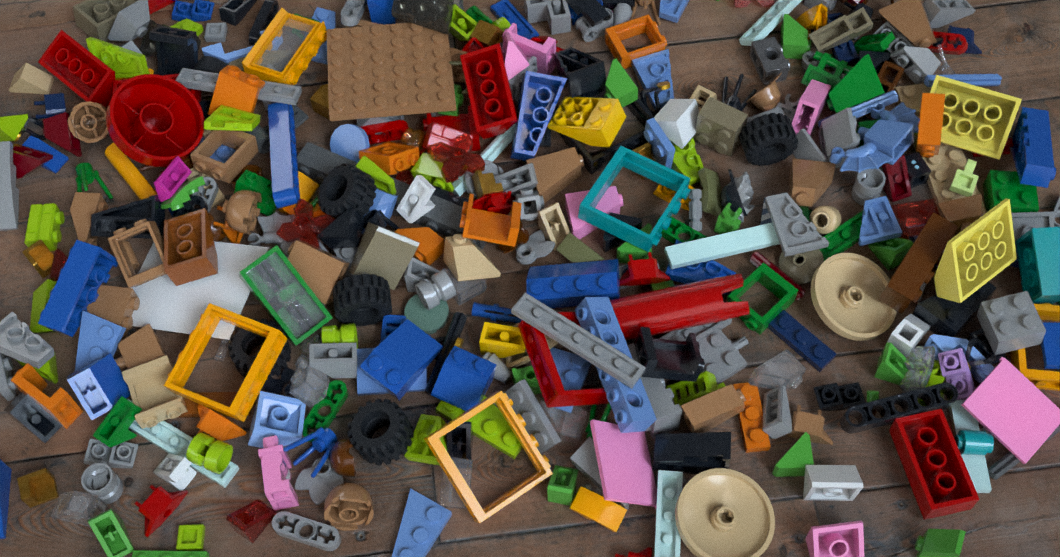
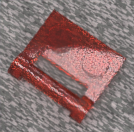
M934 199L891 205L902 230L901 237L899 238L906 240L909 237L918 236L924 226L908 228L907 226L926 224L933 212L940 216Z

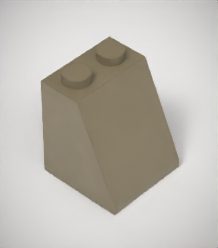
M368 222L348 272L353 275L374 274L381 276L384 280L388 281L390 289L395 290L420 243Z

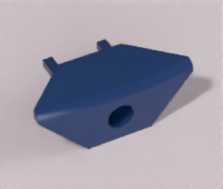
M949 25L948 33L961 34L966 38L968 48L964 53L982 54V51L974 43V31L972 29ZM943 39L933 44V46H940L943 42ZM958 41L957 44H953V45H954L955 48H957L958 45H962V44H961L960 41Z
M63 92L44 94L45 101H34V105H45L46 114L36 115V119L49 118L66 112Z

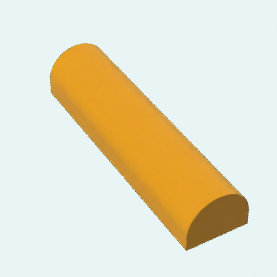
M114 142L106 148V158L140 200L158 195L127 155Z

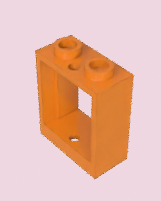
M649 14L605 29V43L614 59H617L624 69L632 67L631 62L633 59L663 51L667 46L665 36L660 34L657 23L651 19ZM646 33L652 45L631 52L626 51L621 42L622 40Z
M922 93L916 152H919L922 157L932 158L939 153L945 94Z

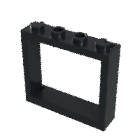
M602 86L594 92H586L578 97L605 98L606 86ZM639 98L627 105L628 109L644 128L646 121L654 118L653 114ZM558 107L554 109L551 119L555 114L556 110L558 109ZM643 130L592 157L580 141L558 132L569 148L575 147L577 154L582 155L584 167L590 174L603 170L620 146L634 150L648 143Z

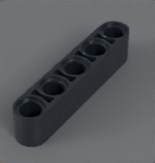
M941 383L855 405L848 408L840 418V426L846 433L853 434L892 424L896 418L937 409L945 410L957 400L958 390L951 383ZM940 393H944L948 400L941 398ZM917 398L922 399L926 406H921ZM894 404L900 405L903 412L897 411ZM871 410L879 412L881 418L873 416ZM848 416H854L858 420V424L850 422Z

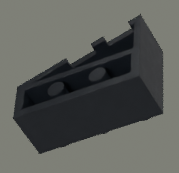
M153 195L146 199L91 214V236L112 237L114 236V231L125 227L127 230L134 227L135 222L143 219L155 221L159 232H161L164 228L165 209L161 208L162 202L159 200L158 195ZM148 230L131 238L152 239V236Z
M987 282L962 303L937 297L936 294L919 302L912 314L930 325L929 330L934 334L956 337L978 313L981 302L990 300L996 287Z
M731 432L661 433L655 435L652 468L654 471H678L697 475L709 469H728L731 459Z

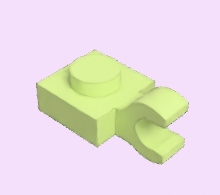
M968 159L963 170L957 169L949 189L950 191L967 197L972 196L979 176L973 174L976 161Z

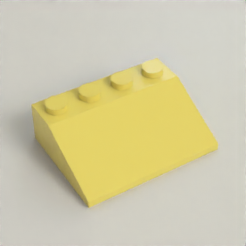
M936 75L930 93L945 94L941 143L1000 160L1022 99Z
M1004 199L947 242L934 275L937 297L962 303L1017 259L1010 199Z

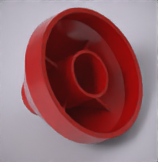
M143 74L126 80L116 89L107 107L106 125L113 142L125 155L145 165L164 167L168 166L176 156H179L183 161L194 151L203 136L204 115L195 96L181 83L162 75Z

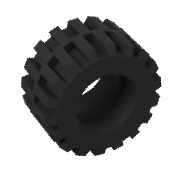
M770 113L756 117L748 122L741 129V133H739V139L746 159L752 165L768 166L776 164L792 155L798 147V139L788 116L781 113Z
M349 163L337 165L328 172V175L323 179L322 185H320V192L318 193L320 209L335 219L351 206L362 217L365 214L367 215L370 207L374 204L373 200L376 198L375 191L377 188L374 184V179Z
M357 274L340 280L333 287L335 317L341 323H355L356 326H367L383 321V316L392 313L390 287L388 281L384 280L381 276Z
M262 318L261 321H258L257 319H252L262 324L278 329L285 335L282 328L279 325L277 326L276 323L272 320L268 323L267 319ZM237 327L235 329L236 334L231 335V342L228 343L229 355L238 372L245 378L257 357L249 356L250 352L256 346L263 344L266 337ZM288 340L267 377L268 380L273 379L272 376L275 374L278 377L282 374L280 370L288 367L286 362H290L291 348Z
M375 399L374 403L368 401L366 406H360L358 413H353L351 416L353 421L348 423L350 430L347 431L350 438L349 441L368 463L372 464L374 462L376 465H382V462H384L386 465L391 464V460L395 459L397 461L400 459L399 456L401 454L405 455L407 453V446L411 447L412 441L410 438L414 437L413 426L397 403H392L389 399H385L383 402L381 399ZM390 425L384 435L372 439L374 433L379 428Z

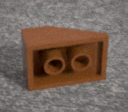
M205 208L164 221V271L176 286L218 274V257L208 213Z

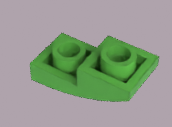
M195 177L183 182L170 199L162 202L161 208H171L174 211L184 207L183 203L191 200L189 195L198 192V187L205 184L203 177Z

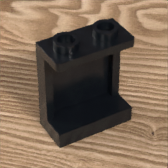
M158 25L149 32V38L156 41L158 70L153 74L171 75L179 74L182 68L194 69L198 63L197 35L195 31Z
M640 327L634 345L638 362L646 367L642 377L697 381L699 374L704 370L705 363L704 359L701 358L700 345L696 341L694 333H689L686 341L654 339L649 327Z

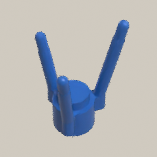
M320 427L315 432L283 448V451L287 452L314 438L312 441L313 446L293 462V465L296 466L315 450L318 452L326 451L312 472V478L320 471L338 440L335 433L327 427L324 429Z

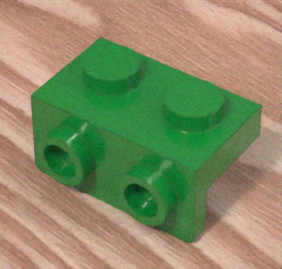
M245 170L236 181L234 193L241 190L259 192L262 197V203L257 202V208L261 209L260 213L267 216L274 214L276 205L272 195V181L249 170Z

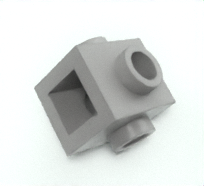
M533 188L520 190V193H516V200H513V202L522 203L521 220H535L538 217V211L545 208L543 196H539L537 190L533 191ZM531 201V204L526 206L524 202Z

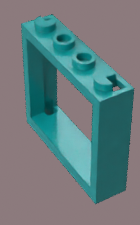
M620 146L581 202L578 218L649 252L653 245H658L662 234H660L662 230L668 229L672 221V214L676 215L682 204L680 203L681 200L687 199L691 189H688L690 178ZM622 167L676 192L650 234L595 208Z

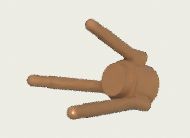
M635 0V7H632L630 20H633L638 4L644 6L645 10L651 4L657 25L660 26L661 21L655 0Z

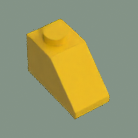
M484 322L479 341L481 355L490 352L491 354L495 353L498 358H506L525 352L526 347L518 327Z

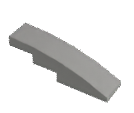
M10 141L0 142V231L18 229L19 189L16 187V166L13 164V143Z

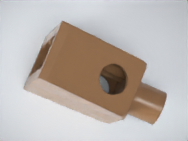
M981 194L938 203L940 216L958 226L954 233L955 235L985 214Z
M149 323L118 343L122 356L114 360L120 370L123 371L166 355L155 331Z

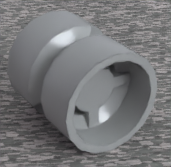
M866 169L861 171V173H857L851 191L852 199L863 206L866 200L879 198L885 184V174L880 169Z
M444 270L432 275L430 281L424 279L414 285L418 297L428 311L438 306L440 300L447 301L457 295L451 279Z
M94 463L83 472L81 477L83 488L100 504H111L122 495L123 482L107 464Z

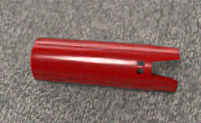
M741 273L610 300L626 341L636 339L640 327H649L651 335H657L750 314L748 301L723 302L722 294L743 287L744 282Z

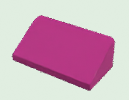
M179 156L173 159L154 182L161 202L170 199L192 173Z

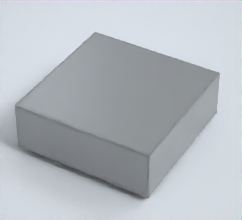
M226 22L207 23L204 36L205 41L225 42L228 28Z

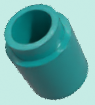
M960 430L954 436L960 454L986 455L993 451V436L986 433V431Z

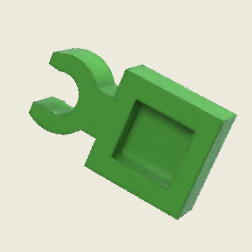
M728 203L718 216L714 232L724 234L739 230L742 221L738 217L742 213V208L739 207L736 212H733L730 208L731 203Z

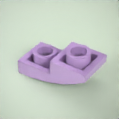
M959 348L938 353L942 376L946 378L947 383H951L957 388L959 394L957 400L967 399L975 390L963 349Z

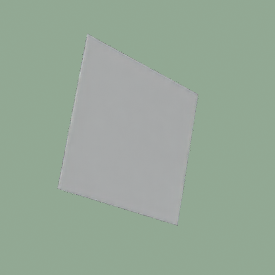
M214 241L218 257V274L176 286L169 276L165 274L137 287H132L140 300L138 310H134L132 314L133 326L144 327L150 323L151 327L156 330L190 334L195 330L200 321L201 313H204L209 303L240 315L250 290L239 277V272L264 255L269 247ZM154 242L139 273L163 264ZM220 320L211 337L230 340L235 325Z

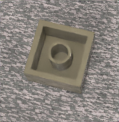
M710 97L698 113L694 140L731 157L741 143L739 133L746 126L748 114Z

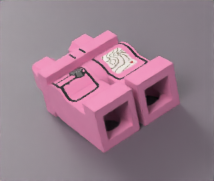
M276 435L263 438L264 448L258 449V454L261 459L266 497L274 511L299 506L298 496L290 483L291 473L289 469L292 468L291 461L287 453L283 451V445H279V439Z

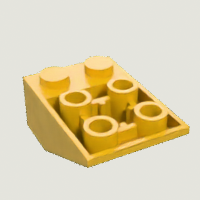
M565 96L547 127L590 146L610 147L625 121L626 115L619 99L572 98Z

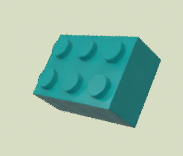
M1060 227L1032 228L1015 241L1023 292L1028 291L1033 304L1050 303L1053 305L1060 301Z

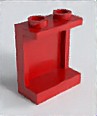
M468 106V114L432 117L431 113H427V118L423 119L424 131H427L429 123L435 122L473 135L469 152L481 151L479 134L476 130L471 106Z

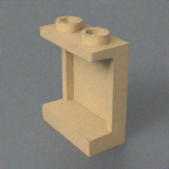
M167 355L122 372L123 379L129 387L133 404L142 409L140 413L135 415V420L142 429L154 427L159 422L177 418L181 414L188 412L184 398L172 393L164 386L169 377L168 373L174 368Z

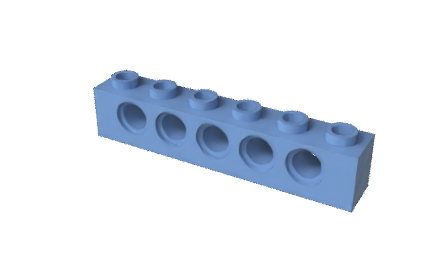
M585 297L575 309L576 318L580 326L632 358L609 297ZM596 367L620 432H643L648 429L657 419L641 378L631 389Z

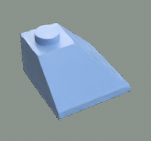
M260 391L250 427L248 445L264 448L263 438L275 435L279 439V445L282 444L283 446L290 445L301 439L306 401Z

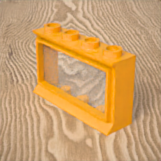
M281 8L242 61L245 73L256 75L263 81L296 85L300 75L308 68L311 59L317 55L322 43L327 40L325 22L322 21L320 23L297 16Z

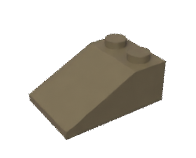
M85 0L72 6L76 25L90 37L107 42L109 41L108 35L118 12L138 0Z

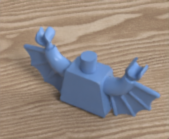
M901 102L891 111L885 110V106L882 103L878 104L877 110L872 107L871 117L881 120H878L870 129L865 127L859 128L857 133L860 135V140H864V145L854 149H847V151H844L841 147H835L832 149L830 162L839 164L842 158H846L840 168V172L850 170L858 173L866 169H879L885 163L893 165L914 142V133L919 131L918 124L920 119L915 115L916 110L906 107L904 102Z

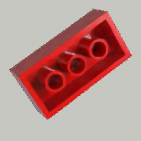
M937 409L894 420L889 432L923 519L926 520L971 510L979 501V497L943 410Z

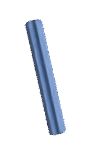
M998 74L939 75L975 86H999L1002 77ZM936 75L925 76L924 85L932 87Z
M895 90L850 107L852 115L859 118L871 113L872 107L877 110L878 104L882 103L884 106L893 104L898 101V94ZM828 116V117H826V118H824V119L819 120V121H818V126H819V128H820L821 122H822L823 120H825V119L831 117V116Z

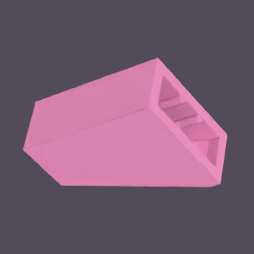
M813 79L810 81L799 100L792 121L796 135L804 128L811 136L825 106L831 85Z
M616 186L609 187L595 208L608 215L609 213L620 214V207L623 206L622 194H618ZM590 190L565 194V208L570 230L578 239L598 229V227L578 218L580 204Z

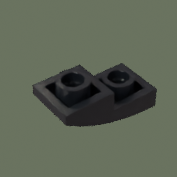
M566 0L577 15L582 13L592 27L609 16V13L597 0Z
M859 382L838 386L837 383L813 387L818 407L821 411L848 410L852 406L866 403Z

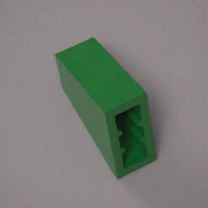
M869 54L865 55L828 94L830 98L826 101L830 111L835 110L838 113L845 108L853 107L885 93Z

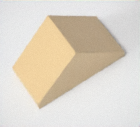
M25 63L14 74L9 91L14 93L49 94L54 77Z
M558 202L538 211V228L542 230L547 241L555 242L554 251H557L558 246L570 232Z

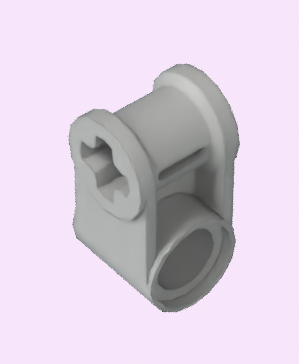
M605 8L609 16L594 27L591 26L584 16L575 22V27L581 31L585 42H591L596 38L604 36L605 29L614 26L613 12L610 9Z

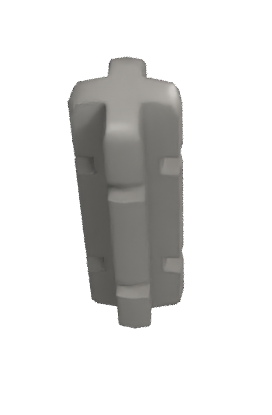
M691 189L689 193V199H691L689 202V219H691L689 227L696 231L702 230V222H700V219H702L701 189Z

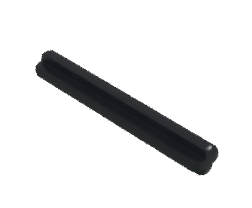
M454 313L442 345L443 348L438 355L425 392L432 396L431 392L446 358L453 349L457 338L461 336L467 320L464 313Z

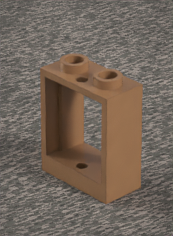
M213 130L190 156L194 170L230 184L259 150L256 137L243 131ZM222 144L236 149L235 153L225 163L210 158Z
M147 219L134 223L133 228L128 230L126 227L113 232L114 236L107 238L129 288L137 287L166 274L164 271V241L155 221H147ZM149 230L163 264L136 275L122 241Z

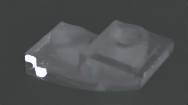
M918 346L911 350L904 362L908 371L899 384L903 392L926 387L934 365L936 350L934 346Z

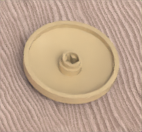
M854 253L833 255L820 264L813 274L811 298L815 310L822 321L840 336L856 341L873 339L892 325L897 312L878 300L890 279L876 263L864 256Z
M726 468L703 471L689 480L680 492L676 502L675 521L677 530L684 544L696 557H760L772 541L775 530V516L772 504L764 490L753 479L741 472Z

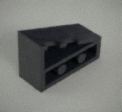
M572 47L554 53L558 77L567 78L564 86L572 98L586 92L597 91L600 87L605 86L607 80L604 61Z

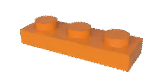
M757 382L733 384L735 390L739 388L746 399L744 411L738 414L745 452L770 450L769 436L762 430L763 409Z

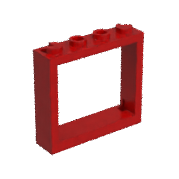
M558 312L580 326L575 312ZM523 320L519 323L518 328L547 408L608 404L609 401L607 400L604 388L565 391L544 333Z

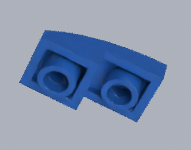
M176 0L172 12V20L182 21L186 18L194 22L211 20L215 2L195 0L193 4Z

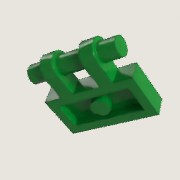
M816 51L813 58L820 62L818 66L809 64L800 83L808 86L813 79L831 85V92L842 80V74H848L853 67L849 66L848 62L844 60L839 61L832 58L831 54L826 52L823 54ZM826 65L836 68L835 73L832 74L825 71Z

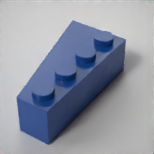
M532 71L525 72L522 77L517 110L518 121L515 123L510 158L526 161L535 157L567 78Z
M1022 107L1012 137L1014 146L1010 147L1020 184L1048 188L1050 180H1054L1056 175L1049 111Z
M76 239L74 246L69 251V257L60 271L57 283L50 292V298L40 314L38 324L73 337L81 325L82 310L88 312V304L95 302L99 296L97 290L102 283L106 284L111 277L108 274L112 266H118L116 257L98 246Z

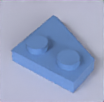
M651 118L646 121L645 139L652 145L651 150L656 162L671 169L676 149L655 118Z

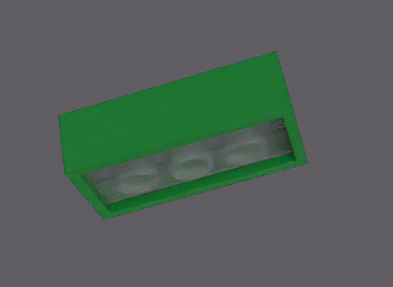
M277 245L239 272V277L276 325L282 328L294 347L333 318Z

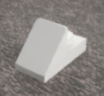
M416 175L396 210L408 223L415 222L435 207V204L430 200L435 188L422 175Z
M170 453L153 472L180 491H183L196 475V471L190 467L192 463L188 459Z

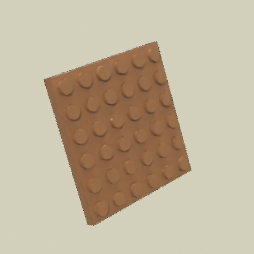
M444 20L327 29L330 121L456 111L452 65L449 64L451 56L447 22Z

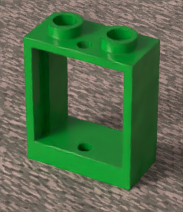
M762 263L743 281V287L735 289L727 298V302H741L742 300L739 298L758 281L780 299L763 317L750 307V314L738 317L745 323L747 328L756 331L759 335L768 328V324L795 301L798 293L797 288L765 263Z

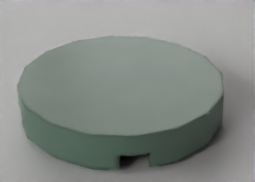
M418 294L408 300L404 316H406V320H410L425 333L433 334L437 332L436 330L443 328L447 324L449 306L446 301L440 300L438 306L428 311L422 304Z

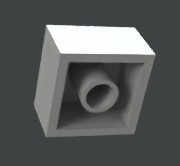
M1028 291L984 301L980 304L977 317L994 355L1042 343L1046 329Z

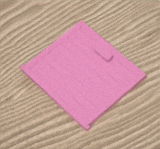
M1001 357L999 364L961 406L1020 462L1026 464L1060 425V409L1006 358Z
M591 420L590 426L604 500L651 506L656 509L657 487L645 431L621 433L618 424Z

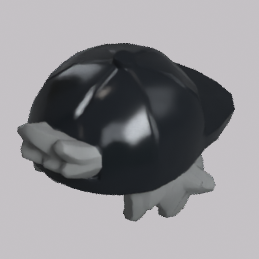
M729 169L731 181L722 189L721 205L725 207L728 203H731L730 208L733 212H736L739 207L742 208V213L738 219L744 222V217L755 208L754 205H749L753 199L754 191L749 174L746 171L739 178H735L733 171Z

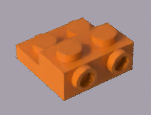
M390 141L359 151V159L363 156L368 157L387 175L397 174V171L411 169L420 158L418 146Z

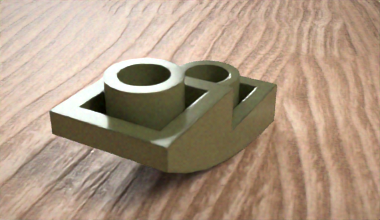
M703 167L698 171L700 184L703 188L702 198H700L702 210L719 216L722 208V191L717 172Z
M570 232L556 249L572 263L605 260Z

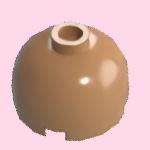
M93 101L81 102L74 106L68 117L69 129L73 136L86 143L99 142L109 135L106 125L107 108Z
M241 190L234 193L229 201L225 200L222 211L226 213V221L231 228L248 235L251 234L250 231H254L258 222L257 217L260 215L261 210L257 208V202L262 203L261 194L252 190Z
M344 483L337 485L325 499L324 519L325 521H330L331 526L343 531L357 530V525L365 523L366 526L373 519L374 507L372 497L367 489L359 484Z

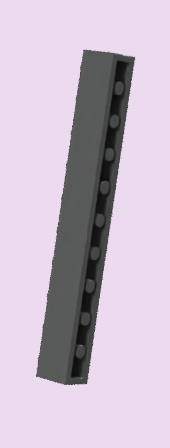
M310 142L306 143L297 156L298 171L315 179L320 184L323 183V179L328 175V172L337 165L340 166L343 163H349L353 166L357 165L355 161ZM391 177L395 183V195L398 196L392 215L398 217L401 214L396 209L410 185ZM432 194L430 200L435 204V207L412 223L429 227L434 232L443 234L446 237L463 234V228L459 227L462 207ZM471 239L482 250L487 243L486 241Z

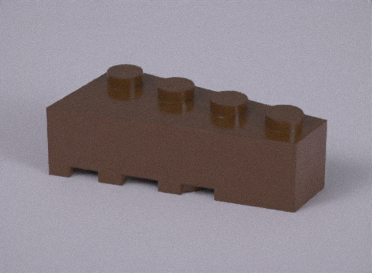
M933 212L878 300L901 314L911 301L916 303L923 293L920 290L923 282L928 284L935 272L931 270L935 264L939 265L943 250L947 242L956 236L954 233L958 226Z

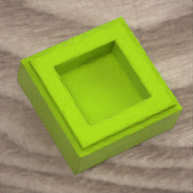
M204 524L179 525L177 551H203Z

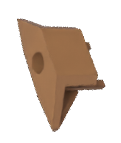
M797 405V410L793 412V418L791 419L792 432L786 435L800 439L807 432L810 435L811 442L833 445V441L823 429L825 418L821 416L822 411L818 409L817 415L800 411L801 405Z

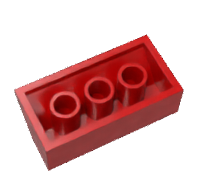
M61 30L38 63L86 102L93 101L107 107L113 95L115 71Z
M498 43L460 55L476 130L483 139L504 134L518 121L501 45Z

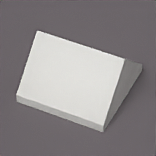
M670 99L654 117L668 139L681 149L696 134L695 130L699 113L696 99Z
M805 465L803 500L853 501L863 489V482L855 465Z

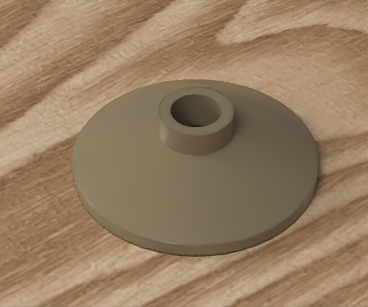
M820 249L784 257L782 251L779 257V269L797 284H807L812 281L814 272L824 262V258ZM799 257L804 258L801 264L796 263Z

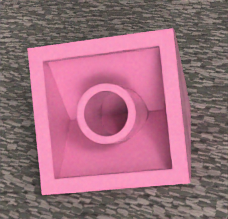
M505 32L502 54L508 80H510L530 64L526 55L509 32Z
M862 520L811 527L806 536L810 557H864Z

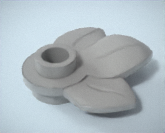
M539 230L529 237L527 243H518L514 249L516 251V259L521 264H531L537 258L550 254L554 249L555 242L545 241L542 230Z
M318 458L311 468L301 471L296 479L295 489L309 490L310 497L316 505L323 503L334 487L344 484L343 477L333 471L329 458L322 466V468H328L325 473H320L319 471L314 478L311 477L312 472L321 459Z

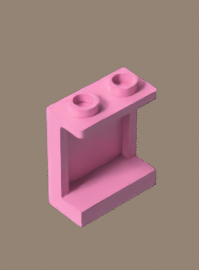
M512 23L509 29H505L504 33L509 32L526 57L535 56L537 58V73L550 75L556 67L554 55L556 53L555 39L548 37L545 43L541 45L518 35L517 24Z

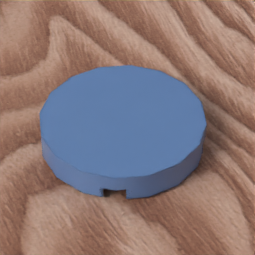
M355 124L340 125L334 130L330 140L331 152L357 163L360 161L359 151L370 146L365 130Z

